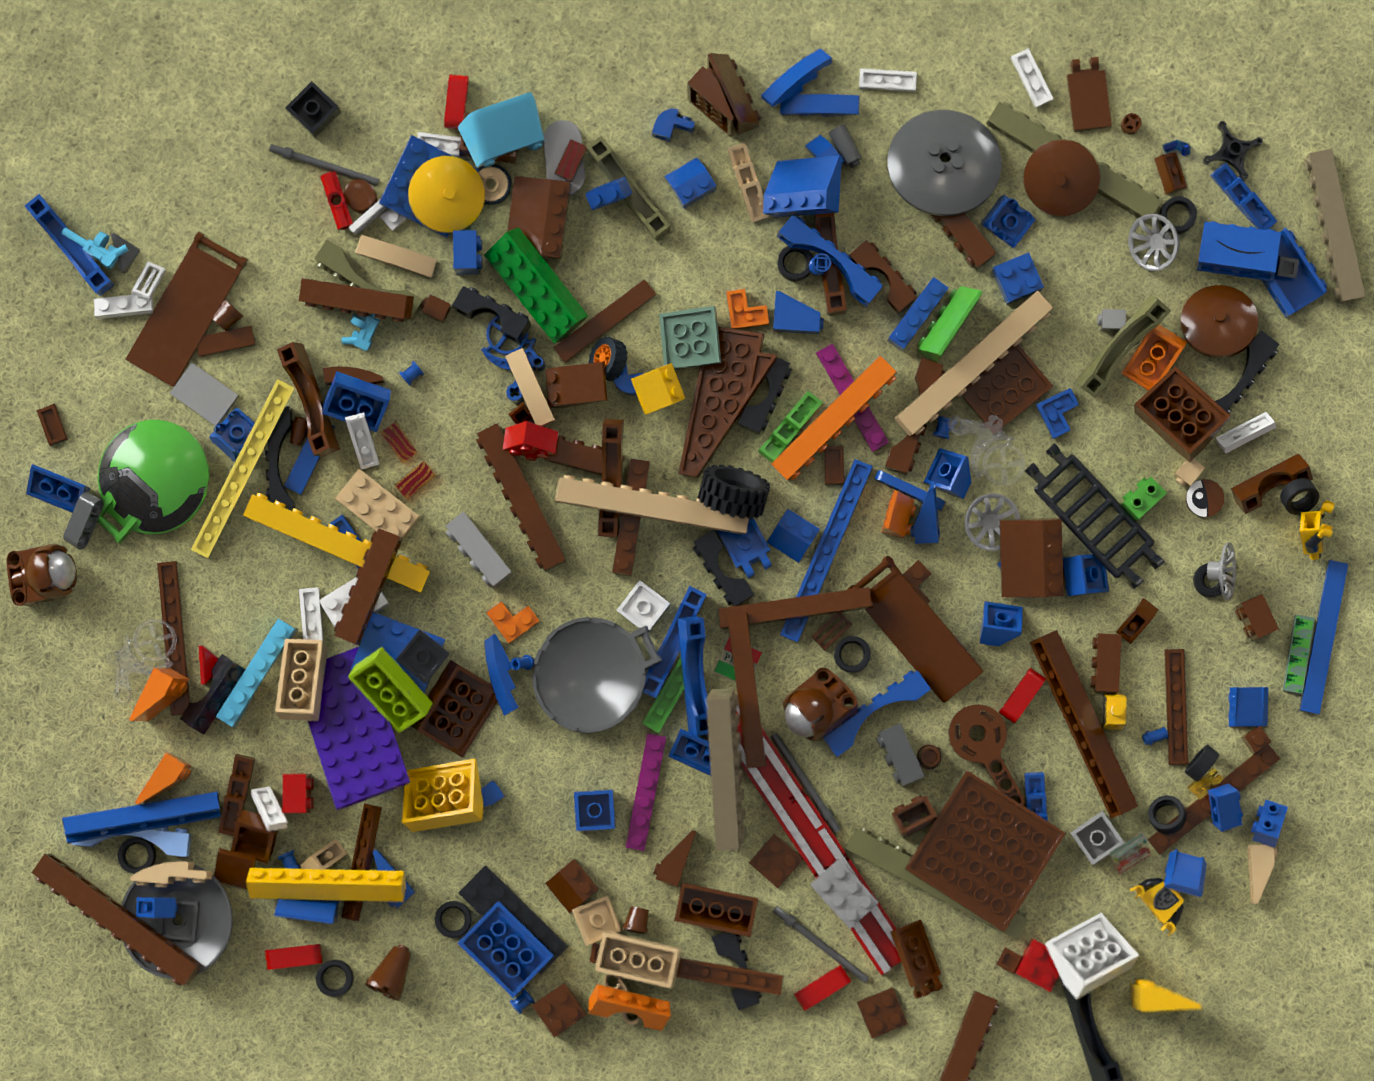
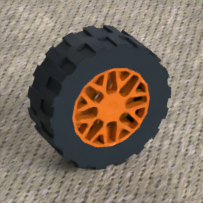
M610 337L601 338L592 348L588 364L604 362L606 381H613L622 374L628 358L626 345L622 341Z

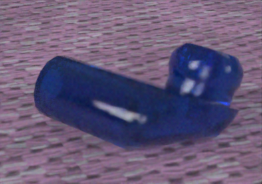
M1179 139L1162 144L1165 154L1174 150L1181 151L1182 156H1188L1191 153L1189 143Z

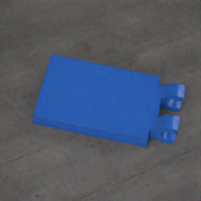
M754 518L748 520L747 532L744 535L716 530L736 569L742 566L747 578L755 575L750 565L759 560L765 570L772 566L766 555L771 550Z

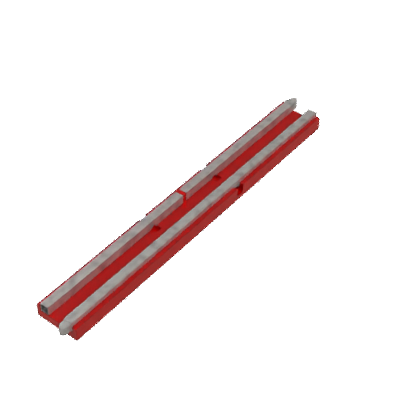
M738 703V706H736V713H739V716H740L739 703ZM740 718V724L737 725V732L741 734V744L738 746V751L742 752V763L740 765L815 878L819 877L837 859H840L876 899L763 728L762 733L767 766L747 768ZM878 903L850 930L880 975H883L900 963L901 960L890 933L896 927L880 903Z

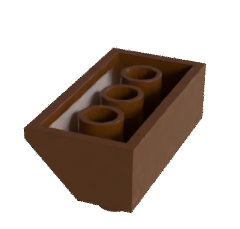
M682 882L674 921L751 937L758 898Z

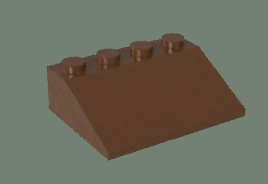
M708 54L707 68L712 69L717 75L716 78L732 113L733 125L738 136L759 127L760 115L751 106L753 103L752 97L743 88L746 85L742 76L738 77L736 73L738 67L735 60L730 59L728 54Z
M702 66L687 83L688 101L731 137L733 135V116L716 78L717 75L712 69H706Z
M515 176L507 231L519 227L542 257L561 259L571 183L552 179Z
M1176 366L1134 404V413L1189 463L1204 450L1231 418V415Z
M1062 519L999 520L1001 597L1064 596Z
M450 660L427 696L433 703L427 715L412 724L411 727L463 758L498 702L492 685Z

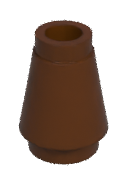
M295 416V420H292L290 443L301 446L308 432L307 419Z

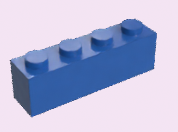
M933 277L887 341L903 352L946 294L949 287Z

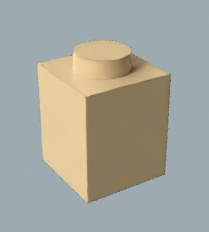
M1195 459L1190 463L1185 460L1173 476L1176 477L1175 481L1180 486L1190 487L1205 467Z

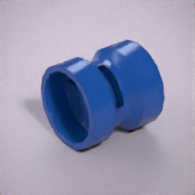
M824 253L815 255L809 262L810 272L817 276L824 274L831 267V259Z

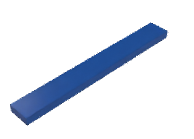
M1328 560L1299 711L1320 714L1348 563Z

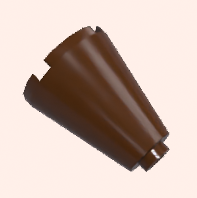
M401 944L398 947L393 946L366 980L365 985L375 992L382 993L385 997L399 1001L402 997L411 953L408 952L409 948Z

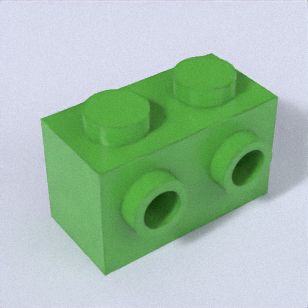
M1152 476L1148 479L1144 477L1136 484L1139 488L1134 492L1130 490L1122 497L1125 501L1121 505L1136 521L1167 494Z

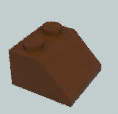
M573 859L545 883L569 913L599 889L576 859Z

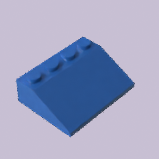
M835 155L777 161L764 193L763 214L780 218L791 217L792 215L804 216L839 213L842 156Z
M373 612L352 664L351 671L357 663L383 647L425 694L430 680L425 684L396 661V658L419 629ZM425 632L444 648V638Z
M499 901L458 942L512 998L554 956Z

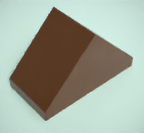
M523 402L508 414L515 425L526 421L535 424L529 409Z

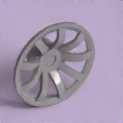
M1146 214L1138 218L1132 225L1128 236V245L1132 257L1141 267L1150 271L1165 269L1175 260L1179 248V238L1174 225L1167 218L1159 214ZM1153 218V230L1145 224L1144 220ZM1158 219L1167 224L1161 231L1157 226ZM1139 224L1148 235L1135 233ZM1169 229H1171L1174 239H1171L1170 234L1167 232ZM1133 239L1144 240L1147 243L1134 248ZM1171 244H1174V251L1171 255L1166 249ZM1149 248V251L1141 260L1136 253ZM1161 252L1167 259H1169L1166 263L1162 265L1160 263ZM1155 253L1154 262L1156 266L1148 265L1149 258Z
M995 493L985 494L975 499L969 506L965 516V530L971 542L987 551L1000 550V545L994 546V532L1000 536L999 520L1014 514L1015 519H1020L1016 505L1006 496ZM988 498L999 499L993 510H991ZM981 501L985 503L984 512L975 508ZM1005 501L1011 509L999 514L998 512ZM971 512L978 515L977 522L969 523ZM980 527L979 535L974 538L970 528ZM986 532L989 536V546L979 542Z
M1230 542L1224 545L1221 560L1209 561L1207 566L1208 580L1220 582L1222 595L1225 600L1232 598L1236 581V557L1234 547ZM1231 562L1233 563V566H1231V567H1226V566L1229 565ZM1225 572H1233L1232 577L1225 574Z

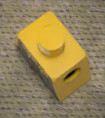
M1103 693V730H1122L1126 725V696L1122 693Z

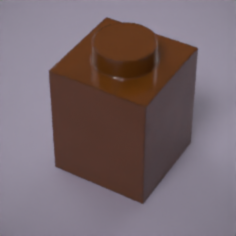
M431 294L428 298L425 297L421 304L424 315L443 324L452 308L450 303Z
M1261 726L1255 727L1241 737L1251 753H1256L1271 743Z

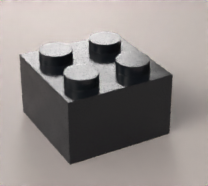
M312 81L285 107L287 112L314 138L341 113L340 108Z

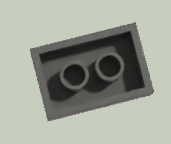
M901 723L877 733L876 741L880 749L884 748L887 754L884 756L888 767L891 765L893 767L894 773H892L896 784L900 783L901 786H904L924 777Z

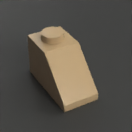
M335 839L311 855L300 866L302 869L328 870L348 853L338 840Z

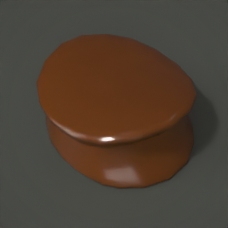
M362 179L351 181L344 190L347 205L357 213L364 214L378 201L373 186Z

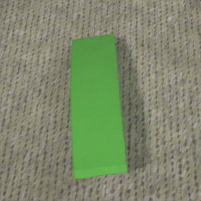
M807 391L758 452L772 463L780 456L823 402Z

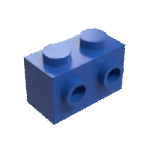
M1265 800L1264 806L1259 805L1256 816L1260 818L1258 822L1254 821L1251 830L1254 833L1253 841L1275 848L1288 807L1269 800Z

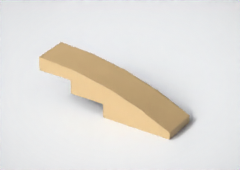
M746 143L727 148L751 222L770 217L763 214L764 196Z
M364 235L360 236L355 252L386 265L395 266L431 278L437 259Z
M521 348L506 355L505 357L535 424L545 426L554 422L555 418L524 349Z

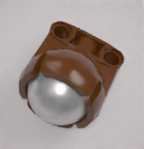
M49 544L21 551H11L7 555V574L12 602L17 606H32L70 595L73 591L72 588L75 587L77 582V570L72 556L66 554L68 550L58 544Z
M824 667L817 669L813 676L790 692L782 703L786 723L790 730L814 742L822 740L849 717L855 716L858 709V701L853 692L832 671ZM821 678H826L827 680H826V681H820L819 679H821ZM846 704H852L853 706H852V707H846L845 705H846Z

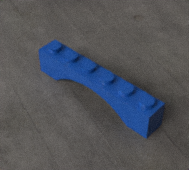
M40 194L24 205L98 296H102L115 285L92 256L83 251L81 245L62 234L63 229L68 227Z
M792 215L776 237L790 248L805 249L818 254L824 253L828 255L831 262L844 275L851 296L867 307L883 287L880 284L881 281L877 277L867 274L865 268L860 264L853 263L850 260V256L845 252L838 251L831 241H826L820 237L821 234L816 229H810L805 225L806 222L802 218Z
M689 586L657 652L658 655H661L663 661L649 668L646 674L643 693L655 699L658 697L680 652L677 619L697 616L707 596L706 593Z
M697 616L680 618L677 620L688 732L696 736L708 734L707 692L703 671V651L706 638L704 618Z
M911 670L903 676L904 681L899 684L897 682L887 687L889 690L884 695L881 693L877 694L871 699L873 703L869 706L863 704L857 709L858 714L852 718L849 717L841 723V726L823 738L836 757L853 746L860 726L875 710L893 702L916 701L931 690L918 671L913 673Z

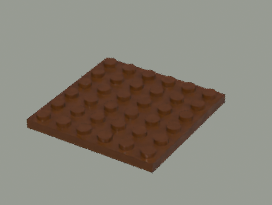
M966 770L905 867V870L1005 932L1066 833Z

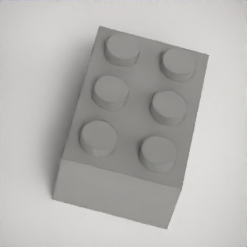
M837 859L810 884L849 929L879 903L840 859Z

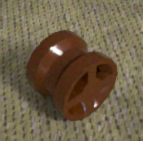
M1135 113L1127 114L1121 122L1122 131L1129 135L1135 134L1141 127V118Z

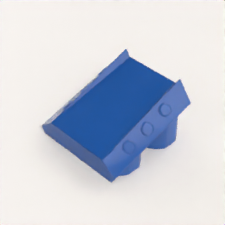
M1002 195L985 218L982 219L981 224L1014 248L1036 218L1029 211L1020 207L1015 199Z
M236 408L228 414V417L222 423L215 426L214 432L209 438L212 443L235 462L255 423L239 408Z
M1231 687L1228 694L1229 727L1267 726L1269 687Z
M1177 849L1169 853L1168 862L1165 867V888L1197 897L1203 896L1207 865L1204 856L1201 858L1178 852Z

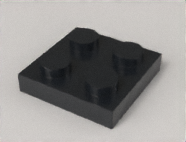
M419 629L396 658V661L427 684L451 653Z

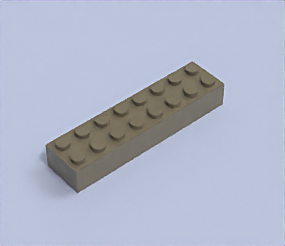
M711 689L706 702L716 850H739L741 844L744 843V838L747 836L746 826H743V819H745L746 815L745 807L742 808V800H744V789H741L743 770H739L740 763H742V752L738 751V746L741 744V734L737 732V725L740 724L739 713H736V706L739 703L738 694H735V689Z

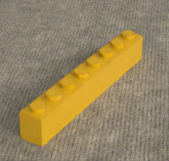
M250 868L247 877L249 898L403 902L406 891L404 871Z

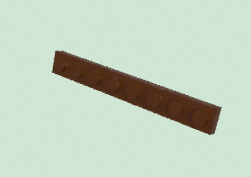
M1268 744L1211 789L1230 784L1235 789H1238V791H1241L1280 760V758ZM1208 791L1185 809L1187 818L1181 830L1169 835L1161 834L1157 831L1147 839L1159 855L1211 815ZM1179 814L1176 817H1174L1171 821H1169L1166 825L1175 822Z

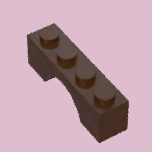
M866 240L849 254L850 260L855 264H860L865 270H875L886 277L889 283V294L886 301L899 315L916 300V291L911 285L907 286L902 281L904 278L897 270L893 271L890 267V261L885 256L881 257L879 255L877 246L873 242L869 243Z
M1298 453L1232 487L1231 490L1235 502L1247 514L1262 506L1263 496L1270 489L1287 485L1291 481L1300 478L1313 480L1310 466Z

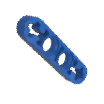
M878 470L874 478L897 491L900 490L905 495L914 499L917 498L922 503L927 494L926 491L881 470ZM937 497L938 510L942 511L946 501Z

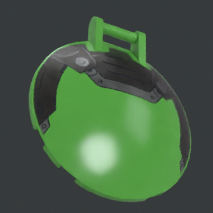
M145 420L126 427L110 441L101 457L98 469V487L104 506L97 522L115 537L114 540L118 544L122 543L132 531L144 534H163L180 528L196 515L206 498L208 481L210 479L209 465H207L205 452L197 439L186 429L172 422ZM106 512L124 527L120 532L103 517Z

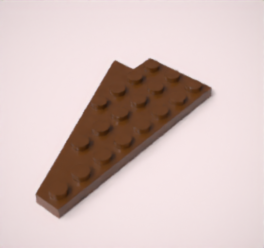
M718 327L721 363L700 366L678 474L699 478L776 362L777 355L761 352L765 336L763 333Z

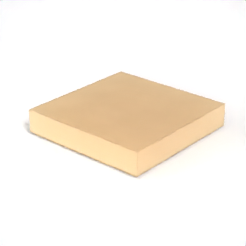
M608 895L572 909L586 946L602 940L603 932H622Z

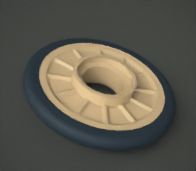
M497 164L486 168L484 166L479 167L478 174L482 179L485 190L484 204L495 205L504 201L512 188L511 177L507 170ZM489 179L496 181L494 189L486 187V182Z

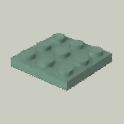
M715 306L659 314L664 365L672 363L674 370L721 363Z

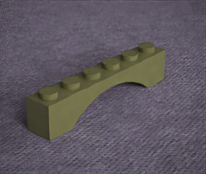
M600 136L586 147L588 154L610 182L622 177L627 178L632 194L625 198L624 201L653 239L656 241L670 231L669 223L638 187L605 139Z
M329 240L325 241L314 258L318 262L317 266L324 271H327V269L334 272L333 276L338 280L343 281L345 279L350 282L349 286L414 296L410 321L414 320L421 309L423 299L408 290H385L364 281L351 268L343 249Z
M1151 294L1078 377L1076 382L1086 392L1096 398L1108 384L1116 367L1129 350L1143 336L1157 327L1171 310Z

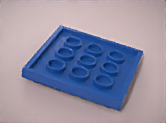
M411 135L378 204L429 229L416 218L410 207L408 198L409 184L413 174L423 163L435 157L452 155ZM431 230L445 238H447L449 235V233Z

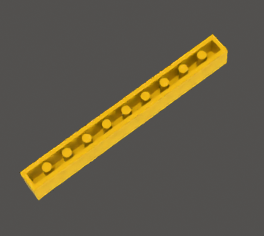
M252 494L243 514L244 517L359 567H363L365 562L363 560L364 554L367 549L370 550L371 541L364 539L361 542L356 539V535L346 531V534L338 532L339 528L334 525L328 524V526L320 524L322 520L311 516L308 519L303 516L304 512L295 508L290 511L285 509L286 505L275 500L272 503L267 501L268 497L263 494ZM403 555L395 557L387 579L421 593L430 573L427 570L428 566L419 562L416 565L409 563L410 559Z

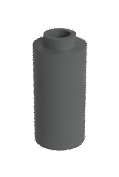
M843 124L832 129L828 134L839 155L842 156L845 167L850 166V168L858 166L862 156L846 125Z

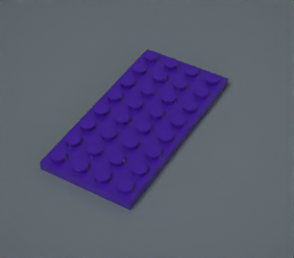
M359 647L326 659L319 720L308 721L337 811L411 784L390 721L385 719L348 678Z

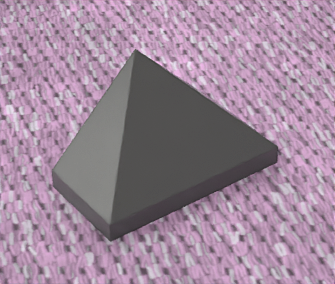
M113 233L111 237L114 247L119 248L125 244L129 250L118 257L120 271L124 274L130 269L140 249Z

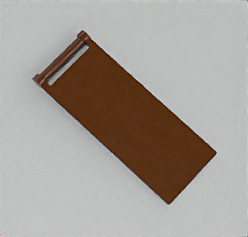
M201 232L195 235L188 252L126 357V361L172 387L178 382L199 342L212 323V317L221 307L248 262V259L244 256L240 257L204 237L205 235ZM200 243L237 263L236 268H232L197 247Z
M887 555L877 567L858 583L851 585L847 590L864 588L886 568L891 570V573L871 588L874 608L865 610L913 668L921 674L939 699L945 703L981 675L984 670L894 564V560Z

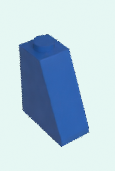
M776 291L774 332L819 334V330H823L824 318H820L821 313L780 291Z

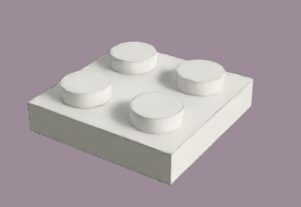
M639 580L616 611L638 628L647 626L650 631L670 603Z

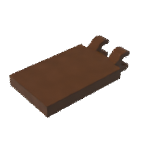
M1098 57L1090 58V69L1080 70L1079 59H1074L1070 62L1072 74H1067L1066 77L1073 131L1112 127L1105 70L1099 71Z
M921 919L891 931L892 939L910 987L915 986V998L925 997L934 991L943 989L938 978L941 972Z

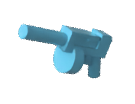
M64 228L62 231L64 236L81 245L84 252L99 260L108 269H112L119 256L129 251L125 244L119 248L110 245L108 250L105 249L110 237L102 231L96 235L93 241L90 239L87 241L68 228Z
M372 313L367 317L353 314L350 322L361 328V331L358 333L355 330L351 337H342V345H354L366 351L372 345L371 340L380 319L375 318V314Z

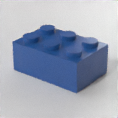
M336 371L323 404L322 414L346 422L345 417L364 412L369 430L377 432L390 401L391 390Z

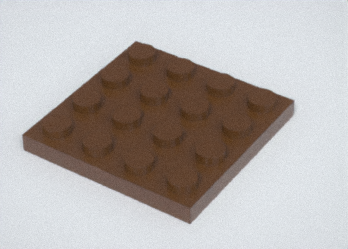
M1019 344L1015 347L1011 345L1007 349L1009 353L1001 360L997 358L993 362L995 365L988 372L985 370L979 374L981 378L973 385L969 383L965 387L967 391L961 395L993 435L1053 387Z

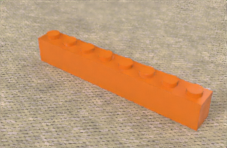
M880 355L771 463L773 467L787 481L790 479L794 481L801 474L799 470L804 465L808 467L815 460L813 456L817 452L821 454L829 446L827 444L829 440H835L842 433L841 429L845 425H851L856 419L854 416L859 411L861 413L869 407L868 402L872 398L877 399L883 393L881 389L886 384L890 386L897 379L895 376L897 372Z

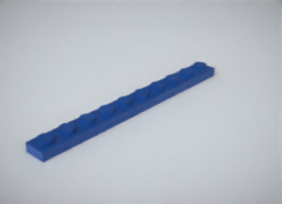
M857 459L854 460L796 597L820 593L873 466ZM809 617L786 620L780 635L798 643Z

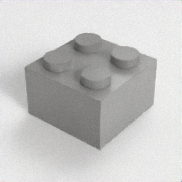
M1103 811L1071 832L1093 866L1110 855V852L1125 844Z

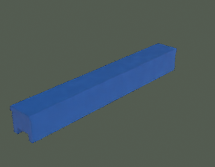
M217 791L64 817L62 822L67 844L216 819L221 818Z

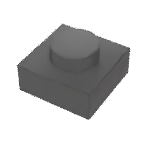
M1279 256L1275 275L1296 278L1299 259Z

